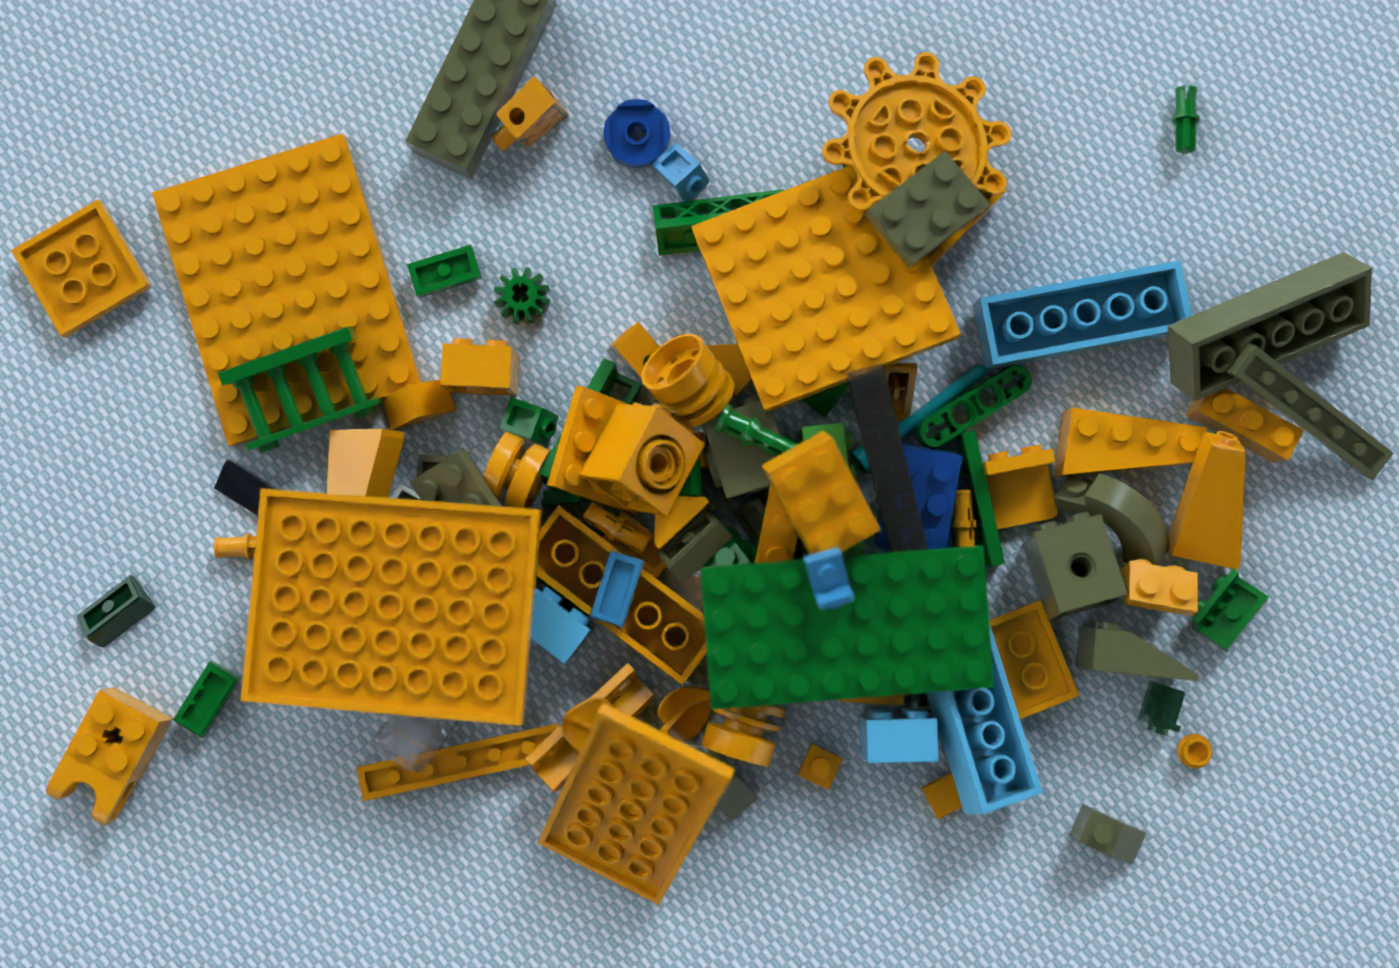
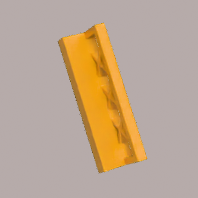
M627 663L590 698L606 699L614 705L615 709L635 718L655 699V696L638 679L635 669ZM561 724L525 759L533 771L556 793L565 784L579 751L574 749L565 739Z

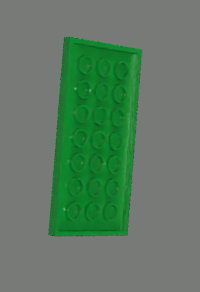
M976 545L842 556L854 601L845 603L836 609L828 608L824 610L819 609L813 595L804 559L700 567L711 710L994 687L984 546Z

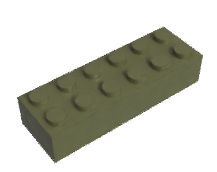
M556 0L473 1L405 140L412 153L468 179H473L492 140L490 136L496 131L501 121L496 114L512 98L557 6Z
M1342 252L1169 325L1170 382L1191 399L1197 401L1240 382L1227 371L1248 343L1257 346L1278 364H1282L1370 326L1372 267Z

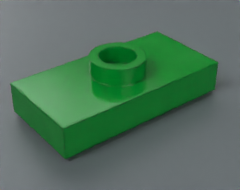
M209 661L173 718V721L197 736L205 737L241 678L214 661Z

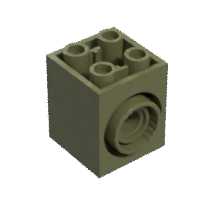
M758 395L739 401L740 405H738V408L732 409L750 419L753 417L758 418V421L761 422L760 426L780 435L773 412H764ZM723 408L714 418L701 424L706 439L704 453L714 487L722 489L725 502L770 488L771 483L761 465L774 459L775 456L752 445L743 447L740 445L739 440L723 432L718 434L713 432L724 410Z
M1089 512L1080 513L1069 517L1068 522L1057 526L1056 521L1041 524L1035 527L1036 530L1031 532L1030 537L1023 543L1039 597L1049 621L1112 604L1128 594L1101 514L1090 517ZM1071 567L1078 571L1079 577L1072 573Z

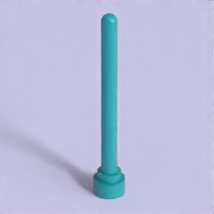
M982 364L975 365L874 444L868 443L866 446L860 445L850 453L855 463L865 474H868L878 466L877 462L881 459L880 455L889 449L890 442L897 443L916 428L920 420L952 401L985 375L986 368Z

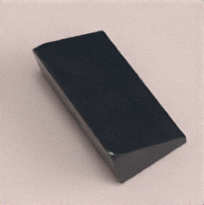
M227 459L214 486V489L257 516L259 513L261 488L280 490L231 459Z

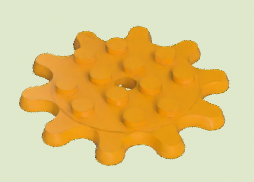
M930 52L919 53L915 58L912 72L907 75L894 73L888 63L880 57L869 58L863 70L869 84V89L863 95H853L844 90H836L830 95L828 100L830 111L846 123L848 130L843 137L830 139L822 147V156L828 164L846 165L857 174V183L850 189L847 196L850 207L856 211L870 208L873 203L880 201L944 151L949 154L979 191L987 195L1002 193L1007 185L1006 177L989 164L987 154L993 147L1006 145L1012 137V131L1002 121H985L978 115L977 103L986 93L985 83L978 77L970 76L958 85L946 84L939 76V60ZM908 139H920L924 144V150L919 153L912 149L910 145H907ZM972 220L968 222L965 226H963L961 229L967 228L972 222Z

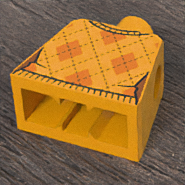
M534 76L497 112L496 115L504 125L490 137L503 152L517 140L526 147H529L570 114L552 92Z

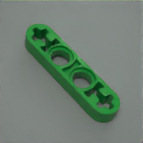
M1022 365L1005 367L920 420L915 428L918 442L926 447L943 445L1023 395L1030 389L1032 384L1030 371ZM1012 375H1020L1021 379L1017 382L1018 386H1010L1004 390L1000 387V385L1009 382L1012 379ZM984 388L991 389L995 394V401L990 407L984 406L980 401V393ZM957 405L964 406L968 413L967 420L963 424L956 423L952 417V411ZM945 422L948 426L941 428L935 433L937 439L926 437V433L929 431L928 424L930 426H938Z

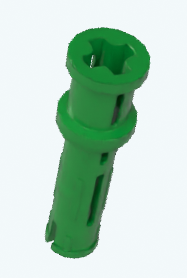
M726 404L713 431L717 434L723 432L739 440L740 445L743 447L752 445L775 457L798 445L760 426L761 422L758 421V418L753 417L750 419L732 410V406Z

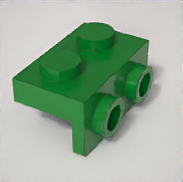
M1232 569L1228 575L1222 573L1211 587L1214 593L1207 602L1202 599L1198 603V612L1191 616L1194 618L1192 620V629L1225 652L1230 650L1269 598V596L1240 578L1239 572L1235 569Z

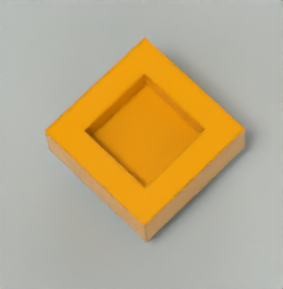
M811 743L797 775L829 790L843 758Z

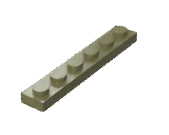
M1248 343L1227 371L1364 477L1374 480L1393 455L1392 451L1257 346Z

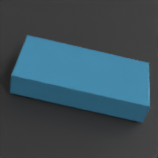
M614 551L610 552L592 608L591 618L624 627L644 564L643 560Z

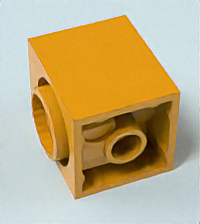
M636 402L633 405L617 404L579 475L627 510L667 516L705 444L694 436V429L684 423L675 421L671 417V411L662 405L644 406Z

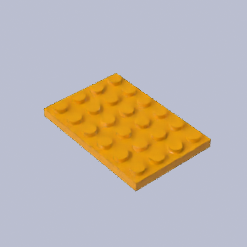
M603 703L537 843L659 905L723 794L735 769Z

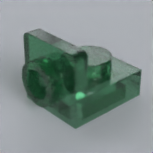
M1149 681L1138 720L1148 723L1147 730L1167 736L1169 730L1180 733L1181 726L1176 725L1185 692Z

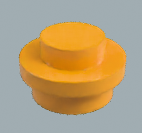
M1188 734L1179 741L1177 755L1185 766L1201 768L1210 761L1212 747L1204 736Z

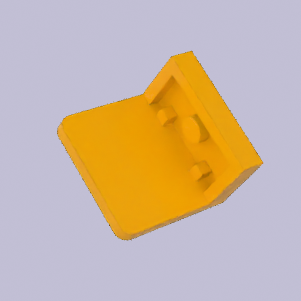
M1041 444L1021 448L1022 455L1009 457L1008 451L987 455L988 461L983 462L997 529L1053 519L1057 516L1058 510L1055 507V496L1048 464L1055 462L1053 448L1042 450Z
M1142 559L1129 561L1120 570L1128 593L1124 596V604L1186 616H1193L1198 612V573L1185 571L1180 566L1163 567L1152 565L1150 561Z

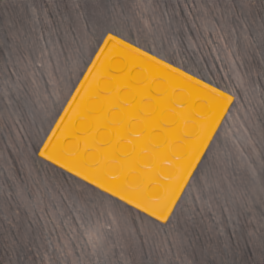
M848 166L691 226L765 413L960 339L961 337L959 327L927 255L911 268H908L865 216L868 209L856 211L850 207L847 196L850 189L856 185L858 177L855 171Z

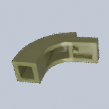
M1100 473L1094 481L1068 476L1054 497L1055 507L1076 513L1089 512L1091 517L1101 514L1104 523L1114 531L1121 542L1123 562L1128 563L1129 561L1142 559L1150 561L1152 565L1159 566L1169 549L1168 531L1155 507L1138 491L1115 478Z

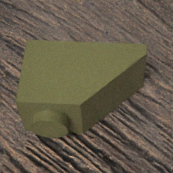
M1082 804L1069 835L1079 842L1109 856L1133 864L1146 833Z

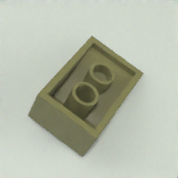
M1090 621V627L1079 626L1076 667L1093 671L1198 681V674L1134 633L1120 631V624Z

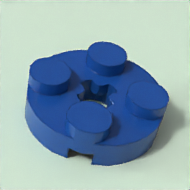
M631 99L622 102L607 117L604 124L603 134L607 150L615 162L627 167L644 168L652 165L667 150L670 143V125L667 117L653 103L647 100ZM634 126H640L642 132H647L646 137H641V141L636 142L632 137H628V133L633 132Z

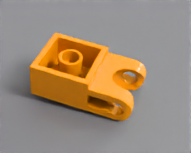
M116 687L99 690L45 790L46 794L55 800H59L73 794L81 782L87 783L94 789L96 801L91 813L92 818L104 826L110 824L119 816L137 781L142 778L173 718ZM118 729L121 730L119 736L123 737L122 741L118 737Z

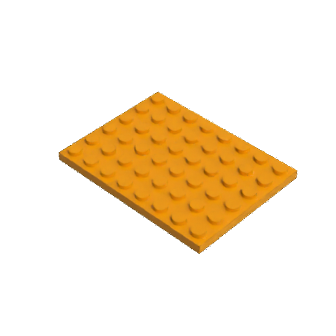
M344 133L152 192L228 446L233 447L258 439L239 388L235 389L233 383L222 386L217 373L348 326L354 327L358 339L350 341L351 348L348 350L368 400L378 396L382 400V398L408 384L422 382L347 137ZM330 349L317 353L319 357L317 364L335 411L355 405L336 354L332 355ZM298 360L286 364L287 371L284 373L303 422L322 417L323 415L304 366H299ZM265 372L253 376L255 383H252L271 434L291 428L272 378H267Z
M261 488L241 701L523 725L542 510Z

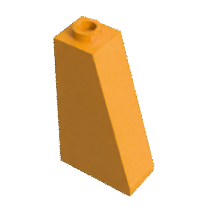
M387 429L330 430L327 493L388 498L403 446L405 432Z
M1218 431L1216 434L1204 432L1168 532L1171 556L1239 570L1241 565L1246 451L1235 435L1224 431Z

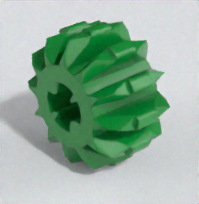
M526 267L523 275L520 276L518 270L512 268V279L509 280L505 275L500 276V280L505 287H494L495 294L502 296L497 298L494 304L497 308L504 307L501 312V316L504 319L513 314V323L519 325L522 316H525L527 323L532 324V313L535 312L541 318L545 315L539 305L549 306L551 303L549 298L543 296L550 292L549 285H540L544 279L540 273L532 277L531 269ZM520 290L525 293V290H527L526 293L529 299L525 302L520 299L519 303H517L516 293Z

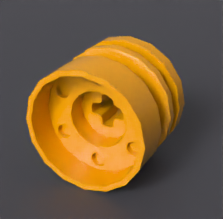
M683 334L662 344L645 363L641 374L643 385L664 407L671 411V417L675 421L690 427L704 424L714 418L725 408L732 397L735 387L733 377L714 358L712 351L696 334Z
M778 705L712 710L725 717L724 724L708 723L701 745L741 761L769 767L776 744L763 737L764 730L780 732L781 725L767 719L769 715L784 718L787 709Z

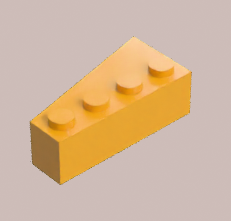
M1072 407L1062 412L1054 477L1193 464L1203 434L1207 432L1208 427Z

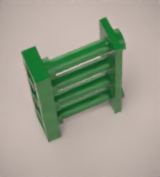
M353 326L336 330L217 373L222 386L233 383L235 389L239 388L258 436L257 440L246 444L247 450L258 447L260 453L279 447L278 440L351 413H355L356 418H360L376 412L374 405L381 403L382 400L379 396L370 400L367 399L348 350L351 348L350 341L358 339ZM330 349L332 355L336 354L355 404L339 411H335L317 364V360H319L317 353ZM297 360L299 366H304L323 415L305 423L302 420L284 373L287 371L285 365ZM263 372L266 373L267 378H272L291 427L271 434L252 383H255L253 376Z

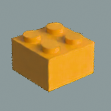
M454 338L452 339V344L442 343L440 385L450 393L518 396L520 356L512 346H507V341L487 340L486 345H475L471 339Z

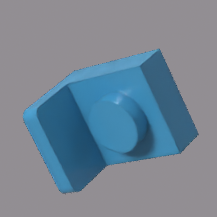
M677 142L652 163L655 171L677 191L683 201L691 200L709 183V179L701 164Z
M839 547L804 557L812 592L820 610L836 609L845 603L854 601Z

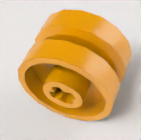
M505 432L496 445L484 471L483 478L499 503L506 496L505 507L530 509L543 485L539 472L552 450L538 444H533L524 454V438L510 432Z

